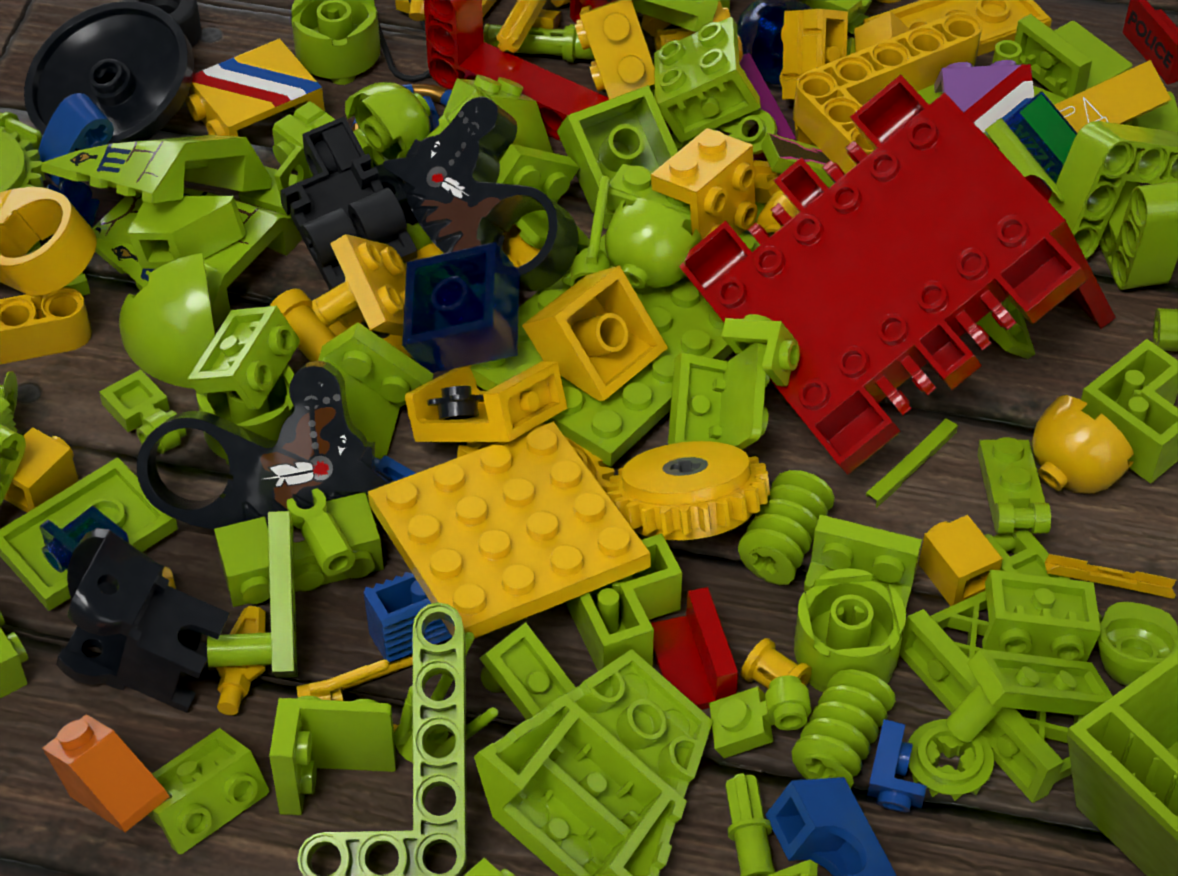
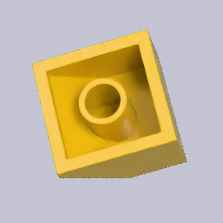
M620 265L586 275L522 325L542 360L558 361L560 375L599 402L610 397L668 349Z

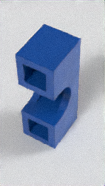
M844 777L792 780L765 814L788 861L810 859L827 869L832 876H897Z

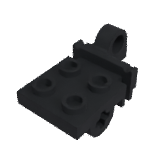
M345 116L303 133L304 154L313 176L280 190L281 204L287 216L291 214V218L329 290L345 282V275L330 243L345 234L389 245L398 252L403 263L416 259L418 250L407 232V223L401 206L393 192L389 188H383L379 180L377 168L371 169L372 159L369 154L365 155Z

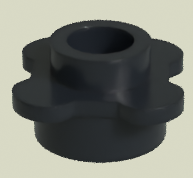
M453 386L441 389L442 398L427 400L428 406H438L439 420H460L478 417V402H483L484 398L483 395H472L471 386Z

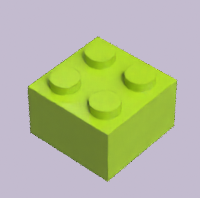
M649 85L567 115L557 130L567 156L580 167L576 176L592 213L595 211L597 192L602 176H608L610 184L622 164L643 166L653 173L678 152Z

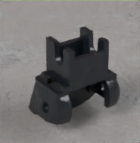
M97 528L86 533L73 551L67 573V583L72 598L67 617L77 627L65 649L61 650L56 665L66 676L77 683L92 686L104 683L123 691L125 687H129L187 713L196 693L178 684L181 673L184 672L195 678H199L201 673H207L209 669L207 643L201 641L203 634L218 640L230 613L168 586L169 580L162 576L164 565L155 562L112 531ZM88 646H95L100 649L101 654L94 658L87 657L82 652V649Z

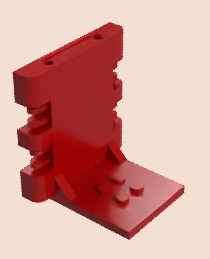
M901 74L850 116L858 131L874 149L871 154L867 155L855 141H852L845 148L848 156L857 164L854 168L845 174L839 165L831 160L822 166L823 170L834 182L830 188L826 186L801 157L773 180L799 212L794 218L778 203L771 211L772 216L781 228L771 237L761 225H758L756 222L751 225L747 230L760 244L753 252L725 220L689 251L685 261L679 266L723 322H725V318L744 319L746 315L755 314L765 316L772 321H781L798 342L800 351L797 368L791 371L788 386H777L771 378L770 380L847 475L901 433L899 428L878 404L887 396L898 411L904 415L912 408L910 407L909 400L896 388L908 378L912 377L913 383L921 392L927 395L936 389L935 385L921 370L924 365L928 363L951 390L955 389L982 367L976 356L959 337L966 332L981 350L991 344L989 336L976 323L989 312H991L992 317L1000 327L1009 330L1017 322L1001 304L1006 298L1032 325L1069 295L1100 329L1116 318L1066 220L945 92L929 105Z

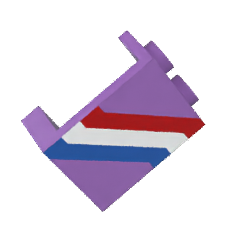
M1001 60L992 63L990 66L973 67L969 62L953 63L941 69L934 83L935 93L945 92L982 132H986L985 129L1000 118L1008 126L1025 119L1019 112L1035 100L1031 64L1017 65L1013 60Z

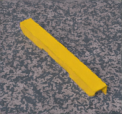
M1049 554L1044 562L1047 574L1080 579L1172 599L1176 596L1172 589L1177 581L1176 579L1139 571L1130 573L1118 569L1090 565L1085 560Z

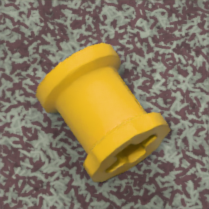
M764 638L746 658L740 675L745 681L753 682L755 680L767 689H769V684L772 680L787 675L798 677L802 684L807 686L812 674V667L806 663L798 665L777 651L774 641Z

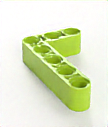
M1102 121L1090 122L1078 132L1056 182L1064 202L1062 203L1054 192H1052L1048 202L1066 220L1085 259H1088L1098 247L1126 181L1148 184L1178 181V132Z
M1178 181L1140 186L1139 182H1125L1099 242L1114 281L1120 290L1169 283L1178 259Z
M439 602L428 604L418 612L413 623V830L322 832L314 834L306 839L299 849L297 860L299 870L303 876H318L312 868V857L317 849L325 845L336 846L341 854L339 868L329 876H462L466 870V639L462 618L452 606ZM438 619L447 620L455 627L451 640L441 645L431 644L424 638V632L428 624ZM438 674L448 675L455 681L454 692L449 698L442 701L431 700L424 693L427 681ZM436 730H447L456 738L455 748L446 757L435 758L425 752V740L429 734ZM446 786L456 794L455 806L445 815H432L425 808L426 795L434 787ZM447 843L456 850V863L447 873H432L426 867V853L434 844ZM381 844L393 845L399 854L398 865L392 872L386 875L374 874L369 868L368 863L371 851Z

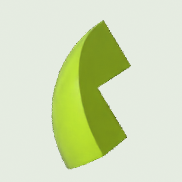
M203 253L176 259L152 271L149 274L147 286L136 296L131 293L127 295L119 316L122 343L134 363L144 372L160 381L191 389L194 388L187 379L216 335Z

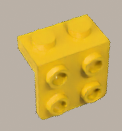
M617 0L595 9H591L590 5L583 7L580 12L581 19L576 20L575 28L583 50L591 48L595 60L591 61L590 71L597 91L600 92L606 89L610 100L647 85H654V63L632 0Z
M706 128L651 174L653 191L690 205L692 235L695 229H697L702 240L725 220L739 236L754 224L757 217L758 209L755 204L754 182L756 169L753 161V145L725 135L720 131Z

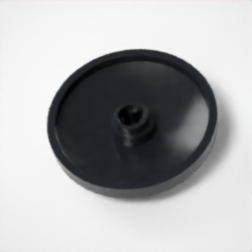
M119 1L88 9L74 16L54 31L34 56L24 85V101L28 116L36 129L43 135L59 104L72 94L82 93L90 97L113 124V136L106 145L148 140L169 123L179 111L189 93L194 75V55L191 44L178 23L168 13L156 6L136 1Z

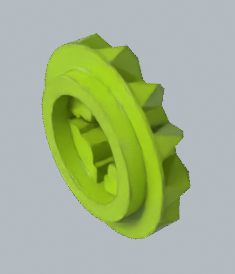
M947 719L930 721L915 730L908 743L913 744L908 764L913 782L927 786L932 797L941 793L951 795L954 801H956L963 794L972 793L977 795L982 785L990 780L993 771L994 754L990 743L981 732L971 742L961 741L948 729ZM943 753L947 758L961 756L957 770L950 765L937 767L940 754Z

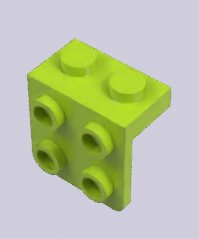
M753 343L729 361L683 352L675 357L668 445L691 441H711L733 445L743 450L759 440L766 431L769 417L768 409L764 407V395L770 377L762 368L766 344Z

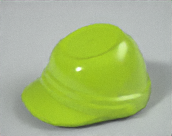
M1117 602L1107 608L1100 622L1101 633L1097 639L1099 655L1107 674L1121 685L1128 686L1178 650L1177 623L1169 613L1162 609L1141 603Z

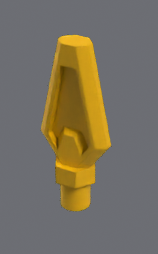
M256 606L244 608L230 634L266 633L265 610ZM265 665L215 667L221 677L217 688L221 693L217 705L218 711L225 715L237 714L242 699L248 694L251 682L265 672Z

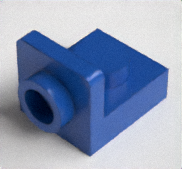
M884 719L867 795L878 798L877 804L879 806L894 811L909 812L911 806L921 808L927 786L894 778L895 774L906 776L913 744L902 741L906 724Z

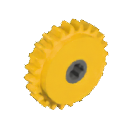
M711 441L674 443L645 451L629 460L623 468L618 469L619 475L611 476L609 478L610 484H606L607 495L635 532L646 537L662 533L665 540H693L730 531L746 522L753 513H758L760 505L767 504V496L770 495L769 477L765 463H759V458L756 456L748 457L747 453L738 447Z

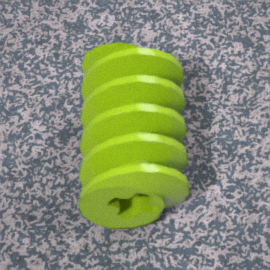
M788 470L780 473L774 479L770 495L767 496L768 503L760 506V511L755 514V518L747 527V532L739 541L738 552L742 562L754 575L768 583L788 585L794 580L796 569L802 565L804 554L812 546L819 516H827L828 510L834 506L835 497L829 485L816 475L801 470Z
M855 669L840 670L832 675L826 690L823 691L818 701V706L814 708L809 722L806 723L800 734L801 738L797 740L791 751L794 765L806 780L844 777L851 789L854 784L853 777L858 775L863 766L861 760L867 758L871 751L870 744L875 742L880 733L878 727L883 725V720H886L888 717L887 711L891 710L896 702L895 693L890 686L877 676Z

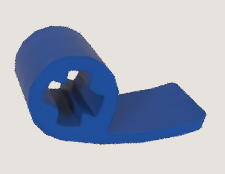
M72 94L59 104L45 129L38 149L42 162L72 153L75 151V148L83 150L106 145L113 136V124L86 94ZM46 173L57 186L63 187L64 178Z

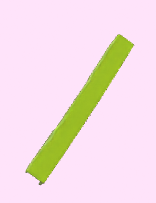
M945 418L915 449L866 492V496H871L877 501L876 508L901 487L902 483L924 464L930 456L935 455L957 433V424Z

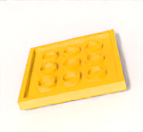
M554 421L532 429L510 442L492 444L368 491L371 509L431 604L439 602L455 608L462 618L465 633L472 632L475 638L651 567L649 550ZM441 619L453 637L455 627L449 621Z

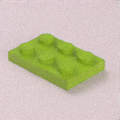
M117 457L1 528L0 557L45 608L51 611L71 598L67 583L68 564L74 549L86 533L97 528L108 529L143 552L178 530L176 518L161 512L150 503L140 487L138 477Z

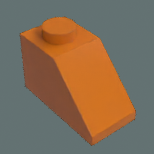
M87 714L81 719L65 725L59 731L57 737L42 748L70 797L125 833L169 798L165 788L115 731Z

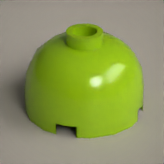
M378 82L371 84L351 95L345 101L347 120L355 116L359 126L353 133L372 146L373 163L376 166L383 164L386 160L405 158L415 139L422 141L430 134L429 116L431 111L426 100L420 94H413L409 89L397 83Z
M636 198L633 206L626 205L625 199L619 203L605 234V250L612 266L620 265L633 288H660L673 285L684 278L685 273L679 266L685 261L689 251L702 240V237L697 229H695L691 236L682 227L686 218L661 203L644 198Z

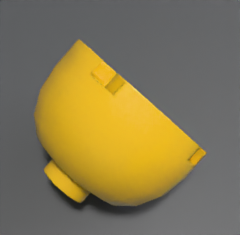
M1069 395L1057 397L1036 424L1032 438V447L1035 459L1040 465L1038 473L1045 483L1058 491L1064 487L1075 493L1091 494L1108 489L1133 465V461H1128L1134 455L1133 449L1122 432L1106 416L1101 413L1094 420L1088 414L1082 412L1087 403Z

